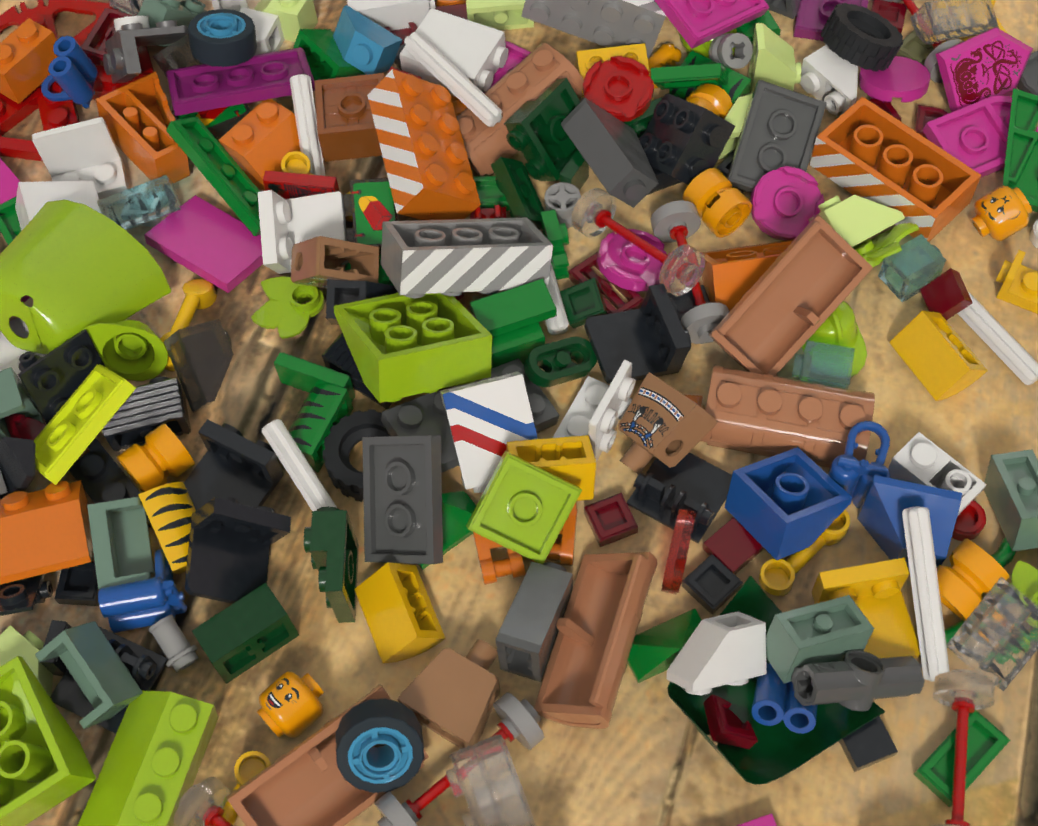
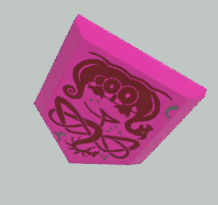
M992 28L936 53L951 113L989 97L1012 96L1013 88H1017L1033 48L998 28Z

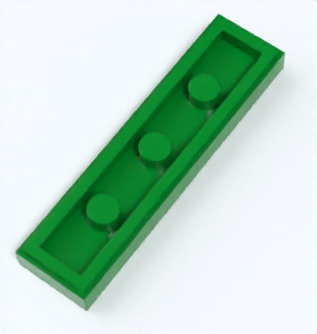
M197 116L171 121L166 129L169 135L254 236L261 235L258 192L260 190Z

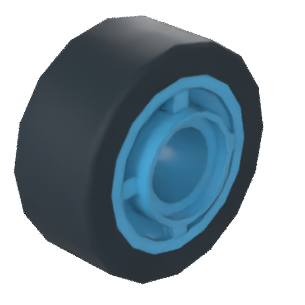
M228 9L209 10L198 14L189 23L188 33L193 57L201 63L217 67L235 66L248 61L255 55L257 49L255 25L252 18L245 13Z
M386 698L371 699L353 706L341 718L336 731L337 767L343 778L357 789L372 793L389 792L406 785L418 773L424 760L422 728L415 713L403 703ZM376 744H386L383 747H373Z

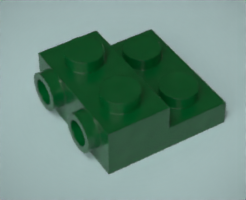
M567 78L557 79L535 101H526L504 123L509 131L506 135L508 143L515 150L522 152L527 160L524 165L527 173L533 179L539 181H557L560 172L578 150L561 125V122L580 103Z
M329 506L321 507L316 511H312L311 527H305L304 549L306 553H311L312 568L319 571V590L321 593H326L327 608L333 609L338 623L355 622L357 595L354 589L357 587L359 544L347 510H340Z

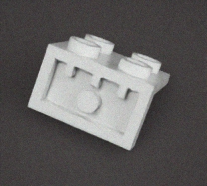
M102 117L32 134V141L49 171L52 181L93 180L100 202L130 195L124 162Z
M273 190L258 192L263 265L278 274L291 273L292 247L294 244L318 236L347 241L344 196L341 192L336 191L291 199H284ZM348 261L343 262L342 265H346Z
M623 361L610 385L588 376L552 438L588 435L596 462L602 451L608 453L617 435V431L614 429L632 401L630 396L636 382L635 379L631 378L632 362Z

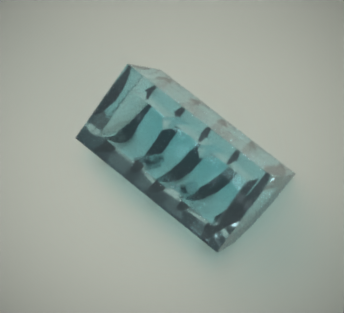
M167 175L97 201L101 213L126 231L182 210L174 184Z

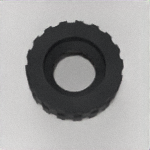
M852 3L836 5L821 33L824 43L829 46L831 51L838 54L839 57L855 66L873 71L886 70L904 42L902 34L898 32V29L886 18L884 19L878 13L868 10V8Z
M368 409V411L364 412L359 410L353 412L348 417L344 416L337 425L331 427L329 430L330 434L324 440L325 450H323V459L333 485L336 489L339 488L344 496L353 497L355 501L360 502L364 500L363 472L356 470L351 465L349 460L350 452L358 442L362 441V437L390 436L381 422L382 413L376 412L373 409Z

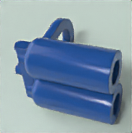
M63 36L54 43L53 51L57 58L49 65L50 75L44 79L41 85V92L50 101L72 100L76 104H81L84 108H89L92 97L95 95L93 87L98 70L73 37ZM56 81L64 91H61V93H51L50 87Z
M862 421L851 428L847 436L844 454L837 456L833 460L828 475L853 497L852 502L858 509L861 507L874 475L890 478L889 469L884 465L890 446V437L882 425L873 421ZM865 430L876 433L881 440L880 448L875 451L877 455L876 461L871 463L865 459L858 461L853 456L854 449L858 447V444L855 443L856 437Z
M162 549L155 552L154 578L100 588L98 591L100 611L104 618L108 617L113 633L152 626L168 615L172 614L175 619L177 614L187 611V605L183 601L185 599L184 592L178 591L174 583L173 572Z
M766 663L767 674L758 676L756 679L752 703L753 718L765 726L777 725L783 720L785 726L795 733L804 734L813 730L816 725L818 705L803 706L794 697L792 681L783 683L772 665Z

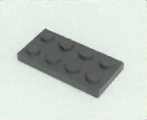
M519 358L491 369V377L489 378L517 371L523 374L536 433L557 424L560 415L541 388L527 378L524 372V365ZM460 384L439 389L435 393H428L382 411L381 422L390 436L441 435V473L459 466L440 390L461 386Z

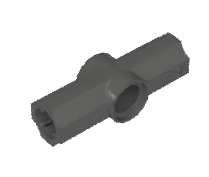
M862 650L848 651L843 661L812 663L795 667L791 678L794 686V697L803 706L839 703L855 711L869 710L874 699L920 694L925 683L921 672V664L914 657L878 658Z

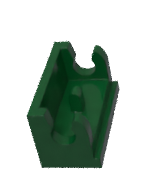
M266 583L192 630L207 657L226 684L299 636L288 614Z

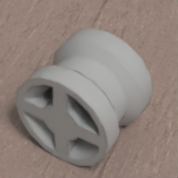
M741 33L722 34L713 39L709 48L711 60L731 69H739L746 66L753 54L750 39ZM734 46H735V56L732 55V53H733V50H732V49L734 48Z
M560 182L550 186L545 192V211L555 209L559 224L565 223L567 228H571L580 220L581 194L578 188L570 183Z

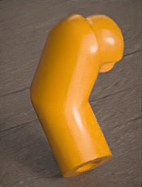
M663 44L648 58L650 77L651 68L664 67L666 64L675 66L676 62H680L682 57L681 50L675 48L674 44Z

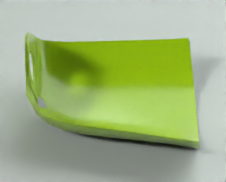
M69 200L46 202L33 219L0 254V331L15 347L30 352L48 354L87 326L97 323L116 324L124 321L151 303L171 293L170 286L161 267L141 243L105 215L85 204ZM25 295L30 296L34 301L33 306L25 305L24 302H21V298ZM12 316H16L26 323L29 329L27 338L19 337L14 333L9 323Z

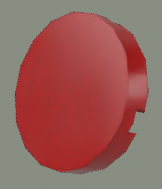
M622 56L611 57V60L603 63L602 60L595 63L587 71L583 82L584 98L622 122L632 121L643 115L651 105L654 93L653 80L649 76L647 68L632 58Z

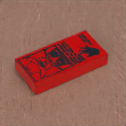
M265 171L262 180L265 191L273 190L284 199L340 192L337 178L333 176Z

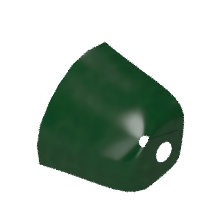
M749 576L720 615L741 612L766 623L767 635L775 614L782 612L753 577ZM757 677L748 679V683L744 685L733 686L726 684L712 688V692L705 695L689 694L684 688L671 681L667 688L669 697L708 743L746 782L755 785L767 784L785 776L850 733L885 713L874 702L867 711L851 710L839 703L819 704L817 706L814 729L808 733L800 734L790 731L785 726L783 720L777 725L765 726L753 718L752 703ZM711 694L730 702L732 705L729 709L739 717L743 724L747 720L751 724L758 742L750 749L717 742L716 746L707 736L711 734L703 702Z

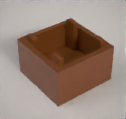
M384 73L314 80L317 134L324 162L382 156L367 95L385 77Z

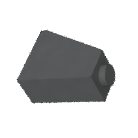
M584 98L561 122L564 131L607 192L634 208L659 184L635 130L596 104Z
M531 562L496 638L500 670L538 682L542 681L559 631L556 627L557 620L564 617L573 590V574L567 572L561 565L552 562H545L543 565Z

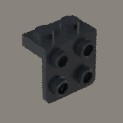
M665 94L655 107L654 115L639 141L651 167L689 185L701 172L714 168L735 125L706 108L671 94Z
M664 284L649 286L640 309L589 317L584 325L604 379L609 384H611L624 360L632 362L631 378L635 380L644 379L649 372L656 377L679 373L691 349L689 332L683 329L677 316L676 303L673 298L669 297Z
M207 419L198 433L208 451L184 482L196 511L214 497L219 496L233 497L238 500V503L251 507L262 506L284 475L272 447L261 440H256L254 443L244 438L239 430L227 423H223L220 426Z
M214 497L192 513L185 577L186 592L193 596L233 604L264 583L267 584L270 545L290 533L291 517L278 514L270 507H251L240 504L233 497Z

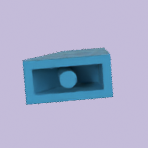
M348 5L343 7L333 34V38L344 61L367 75L388 71L393 65L402 42L401 38Z

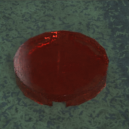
M679 508L668 553L662 592L675 595L679 593L696 518L695 511Z

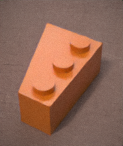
M156 72L95 99L99 117L104 119L114 143L159 190L190 176L187 155L166 131L170 122L175 121V117L171 113L167 97L162 91Z

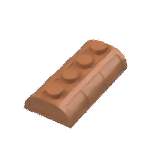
M541 43L531 54L512 70L508 71L484 93L502 110L501 115L503 118L500 123H496L494 127H488L468 107L457 116L470 167L480 176H490L493 174L494 171L491 164L500 157L510 159L518 152L510 146L506 139L509 131L504 123L526 101H535L557 79L567 78L578 99L583 96L581 92L584 82L582 76L565 56L549 44Z
M815 215L804 230L776 258L768 270L708 335L746 371L776 376L873 267L821 216Z
M714 365L705 411L718 422L701 441L707 442L709 446L769 457L798 447L818 466L830 468L833 460L837 456L844 454L847 436L851 428L859 422L873 420L875 394ZM862 431L856 437L855 443L858 444V447L854 449L853 456L858 461L866 458L871 431Z
M651 552L584 555L564 618H558L556 623L559 633L534 709L540 716L572 727L593 729L609 727L636 631L642 618L648 591L658 565L657 559Z
M381 684L376 686L370 693L334 719L332 718L322 728L292 750L280 756L274 763L240 788L226 796L227 800L246 826H345L382 797L386 792L372 793L360 790L343 778L337 767L336 731L341 718L353 706L371 699L386 698L392 700ZM376 744L373 747H383L386 744ZM424 750V760H423V762H424L427 758H429V756H428V754L426 753L425 750Z

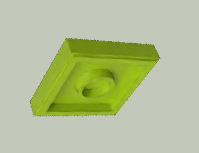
M505 451L466 526L468 530L543 565L582 489Z

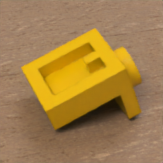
M1018 250L1013 262L1005 260L996 281L1002 283V286L996 298L1038 314V271L1021 265L1026 252Z

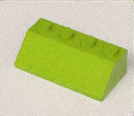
M142 691L143 693L127 707L78 826H177L218 721L215 706L174 692Z

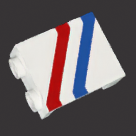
M517 371L440 390L462 474V484L466 490L473 488L474 493L484 492L504 452L507 451V442L538 439L523 374Z

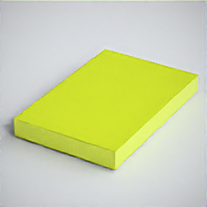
M97 364L34 439V443H36L35 469L57 485L136 387L103 365Z

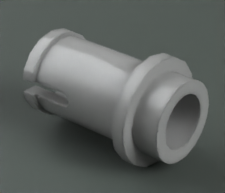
M172 614L159 620L149 628L150 634L154 636L169 660L166 663L167 667L173 666L176 673L184 670L199 659L196 654L197 646L190 645Z

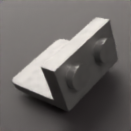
M174 20L158 22L156 27L143 29L142 23L122 25L121 30L114 31V35L105 42L107 54L103 55V63L106 74L111 75L113 84L128 82L141 73L137 46L174 43L188 34V27L178 26L177 21Z

